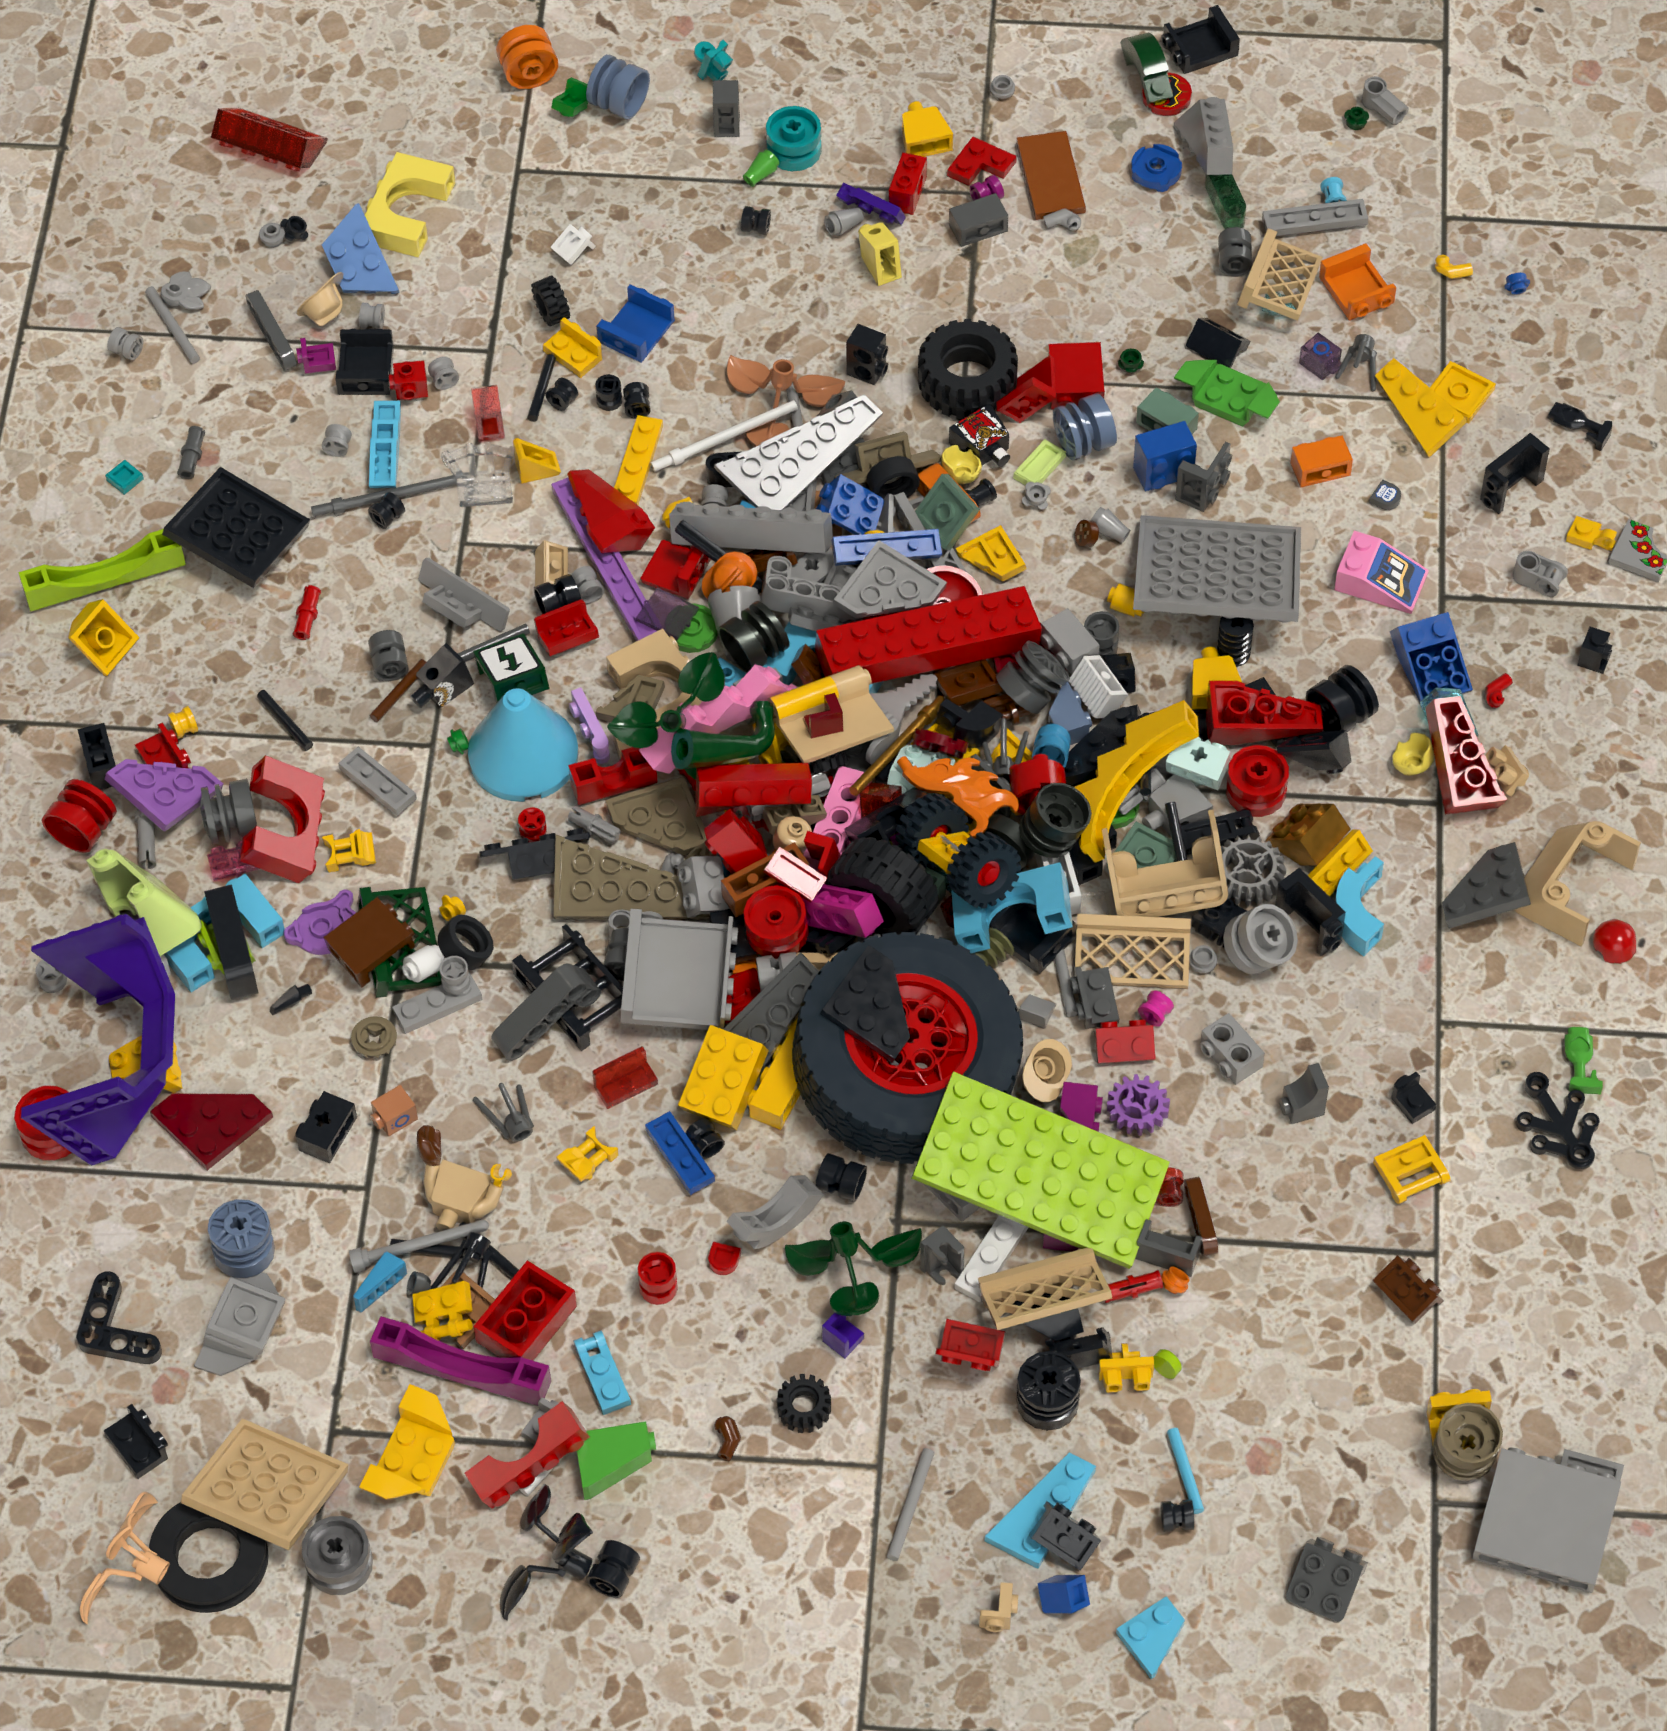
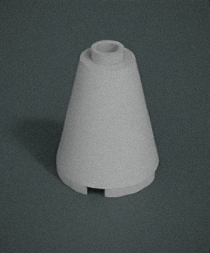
M730 586L729 592L722 593V590L718 589L710 593L708 605L717 632L718 627L732 617L741 619V611L746 608L749 609L753 602H761V593L758 594V589L749 586ZM721 641L726 658L729 661H732L733 664H736V662L731 658V656L729 655Z

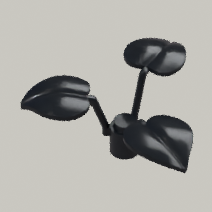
M543 1484L538 1493L527 1504L521 1517L520 1526L522 1530L529 1531L535 1524L557 1543L552 1558L558 1564V1568L528 1565L525 1568V1566L520 1565L512 1572L504 1584L500 1597V1611L503 1619L507 1621L510 1611L525 1594L532 1572L558 1574L561 1577L568 1573L582 1580L592 1565L591 1557L574 1549L588 1536L593 1534L582 1514L575 1513L563 1526L559 1537L542 1524L540 1517L547 1511L551 1499V1491L546 1484Z

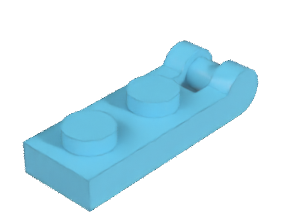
M601 1330L593 1333L592 1337L584 1340L582 1337L573 1340L575 1350L602 1414L606 1415L631 1405V1399L607 1346L603 1332ZM597 1348L599 1354L589 1357L587 1351Z

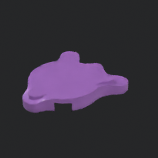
M345 889L329 901L314 903L302 909V914L298 919H295L291 925L285 928V941L311 954H330L323 937L356 913L351 909L354 901L353 893Z

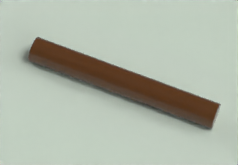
M420 659L369 715L374 722H378L417 680L416 673L426 663L425 660Z

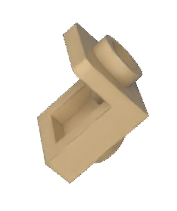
M1000 1583L999 1611L980 1610V1628H985L991 1632H1001L1004 1629L1010 1630L1011 1613H1017L1018 1595L1012 1594L1013 1583Z

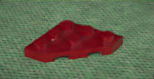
M172 1093L150 1111L151 1117L207 1171L273 1118L272 1111L254 1094Z

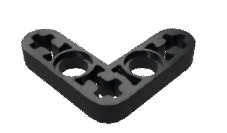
M111 1271L100 1273L93 1282L77 1331L76 1338L80 1349L88 1354L140 1364H153L157 1362L162 1355V1348L156 1336L110 1327L121 1296L122 1286L119 1277ZM108 1282H112L113 1287L108 1288L106 1293L107 1299L103 1298L104 1290L102 1286H107ZM96 1307H105L107 1309L106 1315L102 1318H94L91 1316V1313ZM92 1326H94L96 1339H92L90 1343H87L85 1338H90L93 1331ZM124 1338L127 1340V1345L123 1349L115 1350L111 1347L115 1339ZM148 1345H152L153 1350H149L147 1354H144L143 1349H146Z

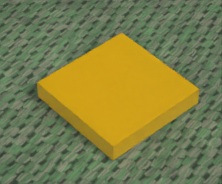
M1450 361L1430 388L1461 413L1469 424L1495 390L1496 383Z

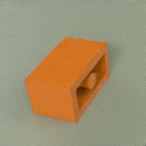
M1343 435L1327 437L1320 441L1302 443L1292 447L1290 464L1300 488L1351 476L1353 459Z

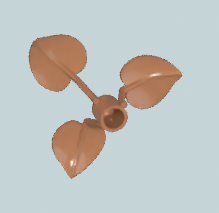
M732 355L728 359L727 377L735 390L752 394L759 387L765 389L771 381L776 389L773 409L779 405L781 391L787 390L792 383L796 392L802 393L803 401L816 407H824L832 395L841 393L845 386L844 380L823 375H805L797 380V374L793 373L794 365L785 359L775 361L773 368L770 370L765 365L756 361L739 359ZM775 419L746 432V437L756 447L761 445L762 442L789 430V427L784 423H775Z

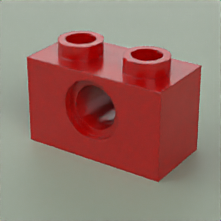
M902 152L889 188V202L900 207L903 213L914 215L927 179V157Z

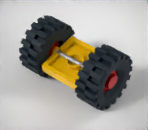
M934 793L933 796L926 794L924 795V800L919 797L915 800L916 805L914 807L909 805L906 808L909 812L906 816L901 815L902 825H897L896 831L900 833L895 836L896 841L899 843L897 846L904 853H909L913 856L914 860L918 864L921 863L924 868L935 869L936 864L947 873V880L950 882L948 885L954 893L973 907L987 908L988 904L991 906L996 905L998 898L1001 901L1005 899L1004 893L1007 890L1009 892L1013 890L1012 882H1017L1019 879L1016 872L1021 871V865L1017 863L1021 861V858L1014 847L991 832H986L985 835L982 832L977 833L976 839L967 834L969 826L965 823L969 822V820L964 815L965 812L940 794Z

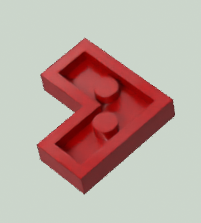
M972 137L947 169V176L970 186L981 170L1004 179L1016 164V155L976 137Z

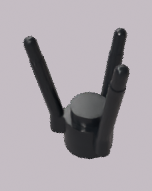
M470 1232L467 1239L462 1241L459 1249L431 1285V1289L437 1288L461 1256H463V1259L452 1278V1283L458 1282L469 1260L478 1263L482 1259L477 1283L483 1289L488 1261L492 1255V1252L488 1250L491 1241L480 1234Z

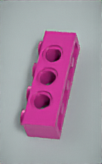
M823 884L811 903L802 898L805 903L807 924L811 927L866 938L873 934L875 929L884 922L871 893Z

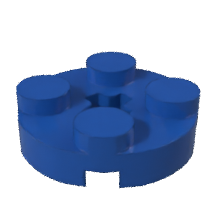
M1153 144V148L1145 149V146L1140 148L1132 157V179L1146 188L1155 189L1158 192L1167 191L1169 186L1174 185L1181 177L1182 161L1179 159V154L1173 148L1163 144ZM1157 164L1161 165L1160 169H1154L1151 167L1157 166Z

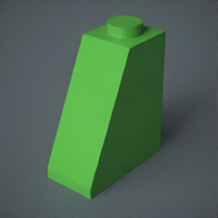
M646 1421L586 1431L590 1438L585 1440L583 1446L577 1450L584 1500L592 1499L652 1462L651 1450H656L654 1431L648 1432Z

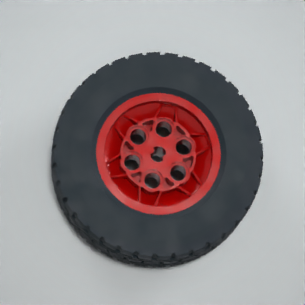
M894 932L882 934L879 938L877 935L864 939L862 943L858 941L848 946L846 951L842 950L832 957L831 961H828L814 977L804 995L798 1014L792 1048L793 1071L796 1082H799L797 1083L802 1100H805L806 1107L812 1116L815 1115V1120L824 1130L828 1129L829 1135L838 1142L842 1140L844 1146L855 1152L859 1150L862 1152V1155L873 1159L878 1157L880 1161L891 1163L899 1161V1164H914L920 1157L953 1072L1011 1095L1023 1054L1022 1023L1013 996L1009 995L1008 987L1002 979L999 980V975L990 965L987 967L985 965L986 962L975 953L972 955L969 949L959 944L957 946L954 945L953 941L941 937L936 939L934 935L924 933L915 935V932H901L900 935ZM868 945L893 961L910 1034L908 1042L895 1059L899 1065L889 1064L886 1058L820 1014ZM926 1018L931 1022L923 1023L919 1019ZM932 1042H939L943 1044V1047H936ZM916 1063H924L928 1068H919Z

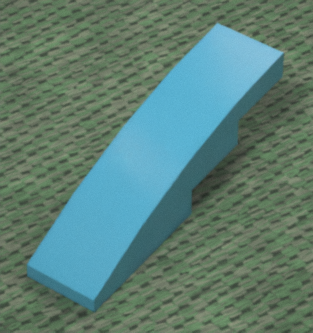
M374 401L372 438H370L369 488H396L401 423L400 401Z

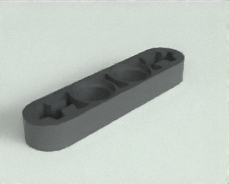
M259 290L246 294L245 297L249 309L283 370L285 371L297 366L293 350Z

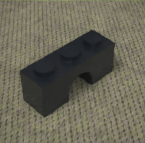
M913 787L846 827L844 830L850 843L856 839L873 837L878 841L881 839L888 841L891 845L889 838L897 833V825H902L901 815L906 816L909 812L906 808L909 805L914 807L916 805L915 800L919 797L924 800V795L927 793Z

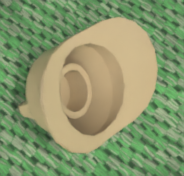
M338 272L333 275L315 294L300 305L296 314L298 316L307 315L320 327L336 318L342 309V298L337 287L342 281L344 274Z
M1054 1039L1042 1040L1032 1049L1026 1059L1022 1079L1025 1089L1034 1099L1040 1102H1051L1060 1095L1063 1083L1066 1082L1072 1067L1071 1055L1068 1049L1061 1042Z

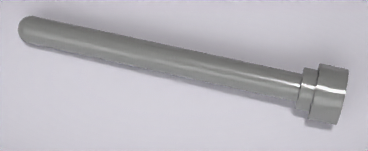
M479 1220L371 1251L367 1249L361 1250V1247L349 1250L354 1273L367 1270L366 1267L371 1266L372 1262L379 1261L386 1251L394 1256L466 1237L470 1232H484L488 1230L489 1223L486 1220Z

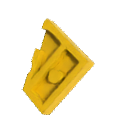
M1001 525L955 548L958 557L1001 581H1005L1027 569L1025 562Z

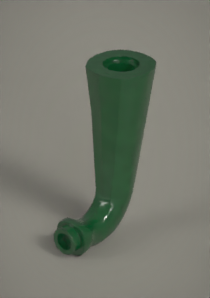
M770 701L753 702L750 714L755 720L756 728L751 736L706 733L689 729L677 731L673 736L671 745L672 761L675 767L678 769L711 767L744 761L761 755L769 749L774 740V707L770 706Z

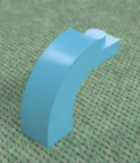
M1376 856L1368 864L1364 862L1357 872L1350 868L1344 872L1339 881L1335 902L1346 912L1342 937L1349 946L1362 956H1365L1382 939L1384 923L1371 915L1361 902V898L1382 877L1384 862Z

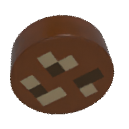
M1081 520L1075 529L1076 543L1082 547L1094 546L1099 537L1098 525L1091 520Z

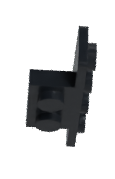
M583 828L568 830L567 836H565V839L573 842L591 838L590 832L584 833ZM556 833L540 835V841L529 843L528 838L512 840V846L501 848L500 843L484 845L485 851H479V855L482 858L508 853L513 880L555 873Z

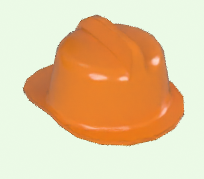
M733 551L726 553L718 559L702 579L704 596L708 599L710 593L721 589L722 593L729 592L730 586L752 587L757 579L756 564L751 557L743 552Z

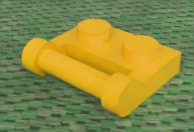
M1426 1135L1374 1157L1373 1164L1390 1189L1391 1195L1397 1204L1407 1201V1197L1438 1183L1443 1185L1450 1182L1448 1170ZM1429 1167L1434 1171V1173L1405 1186H1401L1399 1182Z

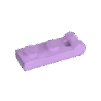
M582 688L572 690V702L569 703L570 711L574 718H579L581 722L579 726L585 739L589 738L592 743L593 758L596 759L598 764H604L610 759L608 738Z

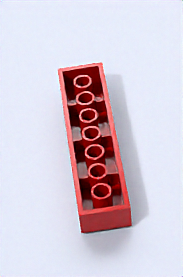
M1021 586L816 630L815 652L825 677L859 665L863 669L868 670L871 676V684L1012 654L1019 650L1023 651L1022 646L1028 640L1038 645L1040 644L1042 627L1026 587Z

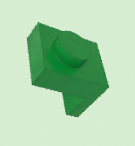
M572 77L567 79L565 92L552 100L551 108L559 111L561 115L566 117H574L587 109L586 91L588 84Z

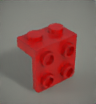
M946 1319L941 1348H936L935 1354L942 1355V1362L961 1365L962 1360L971 1362L970 1368L990 1371L991 1366L999 1367L1006 1331Z

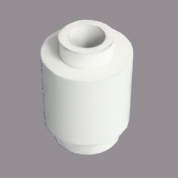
M426 945L403 959V973L409 980L418 983L440 971V964L445 959V956L437 945Z

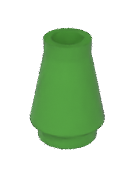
M767 149L759 152L747 172L743 175V179L753 187L756 183L777 171V166L780 164L778 158Z

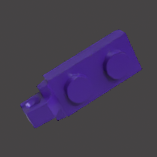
M844 182L836 194L837 198L846 205L855 203L858 205V208L868 214H871L873 211L879 214V218L888 224L895 222L902 225L906 219L900 207L860 188L856 189Z

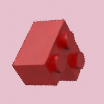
M731 809L704 828L707 839L704 841L705 845L714 855L719 853L723 858L724 866L732 874L768 856L761 834L744 816L739 819Z

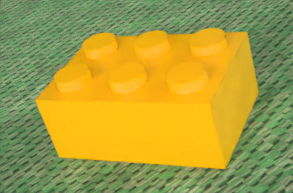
M710 1025L678 1106L686 1112L702 1118H709L715 1123L738 1130L747 1107L748 1097L755 1087L769 1050L761 1043Z

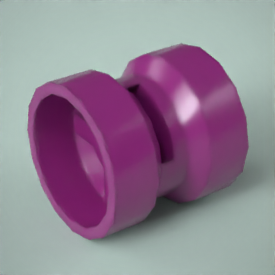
M995 175L985 178V181L982 183L976 182L970 185L969 190L973 201L995 193L999 199L1004 198L1003 186Z

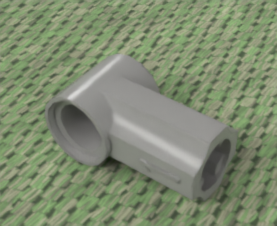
M1374 76L1365 81L1361 100L1363 106L1370 110H1377L1392 124L1395 123L1397 125L1408 113L1409 107L1387 89V84L1381 77Z

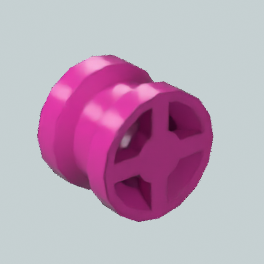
M1153 990L1148 994L1147 1002L1139 1006L1138 1013L1150 1025L1161 1026L1165 1021L1164 1016L1171 1013L1174 1009V1004L1165 994Z

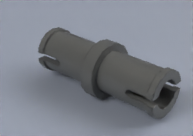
M191 426L188 430L186 444L181 448L182 459L177 471L181 478H194L197 461L202 456L201 446L205 436V430L201 427Z

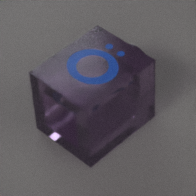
M1318 332L1301 347L1299 364L1321 380H1324L1328 375L1336 373L1340 368L1342 349Z

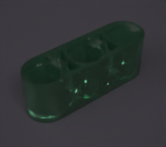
M1206 175L1205 188L1222 226L1225 229L1232 227L1243 228L1246 217V203L1233 175Z

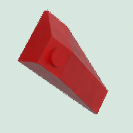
M570 470L567 475L575 497L582 504L580 512L587 519L586 530L600 552L641 550L655 529V526L643 509L591 470Z

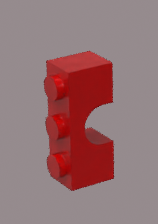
M635 747L621 750V759L608 767L598 766L595 758L568 765L570 784L578 805L658 783L657 770H654L639 750L641 748Z

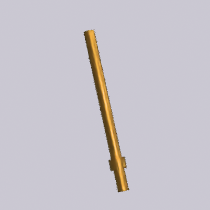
M937 696L930 705H925L918 712L917 718L849 788L852 795L858 796L899 753L900 749L908 744L913 738L915 728L921 730L925 725L931 724L937 717L940 704L945 700L943 696Z

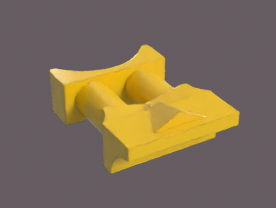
M357 829L347 838L335 840L333 834L322 837L325 846L332 850L331 857L325 864L329 873L339 871L340 864L354 862L355 864L365 866L376 863L372 832H363ZM349 848H351L352 850L337 854V851Z
M595 1126L585 1133L586 1140L578 1147L567 1148L556 1157L581 1182L585 1179L591 1180L595 1168L605 1159L612 1162L619 1156L617 1147H607L597 1140ZM594 1148L598 1150L589 1159L585 1157Z

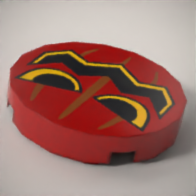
M1167 72L1174 96L1172 99L1147 104L1144 89L1142 88L1143 104L1151 108V111L1158 115H1177L1181 113L1182 109L1190 105L1192 99L1191 85L1184 77L1175 73Z

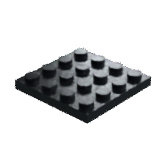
M219 467L164 527L162 535L254 588L308 528L310 519L224 468Z

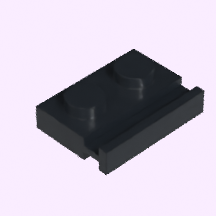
M815 928L809 932L806 943L801 949L815 953L827 952L831 955L856 936Z

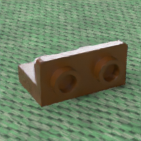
M1397 1255L1372 1281L1416 1324L1436 1303L1441 1305L1444 1302L1438 1295L1442 1290L1430 1278L1425 1281L1418 1274L1421 1268L1412 1259L1408 1258L1405 1261Z

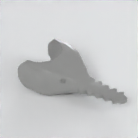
M920 675V679H913L912 684L905 683L904 687H897L896 691L889 690V693H870L893 725L894 732L873 739L866 752V761L872 765L899 737L904 713L910 710L911 705H916L917 699H923V694H930V689H936L938 678L935 675Z

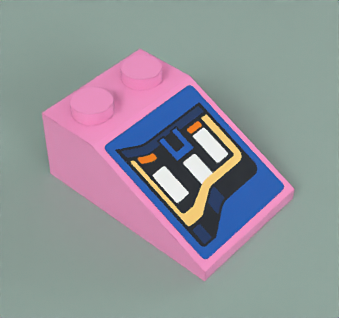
M1354 531L1337 570L1335 591L1412 614L1429 570L1382 539Z

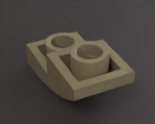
M811 795V804L764 807L762 816L770 834H774L780 821L786 817H800L809 825L825 819L827 813L819 795Z

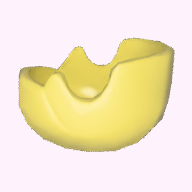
M953 445L946 448L941 454V466L958 484H969L979 477L982 470L980 458L973 454L971 449L967 452H962L958 445Z
M1411 733L1407 742L1402 743L1399 741L1392 755L1394 767L1408 776L1426 771L1434 761L1431 739L1422 733Z

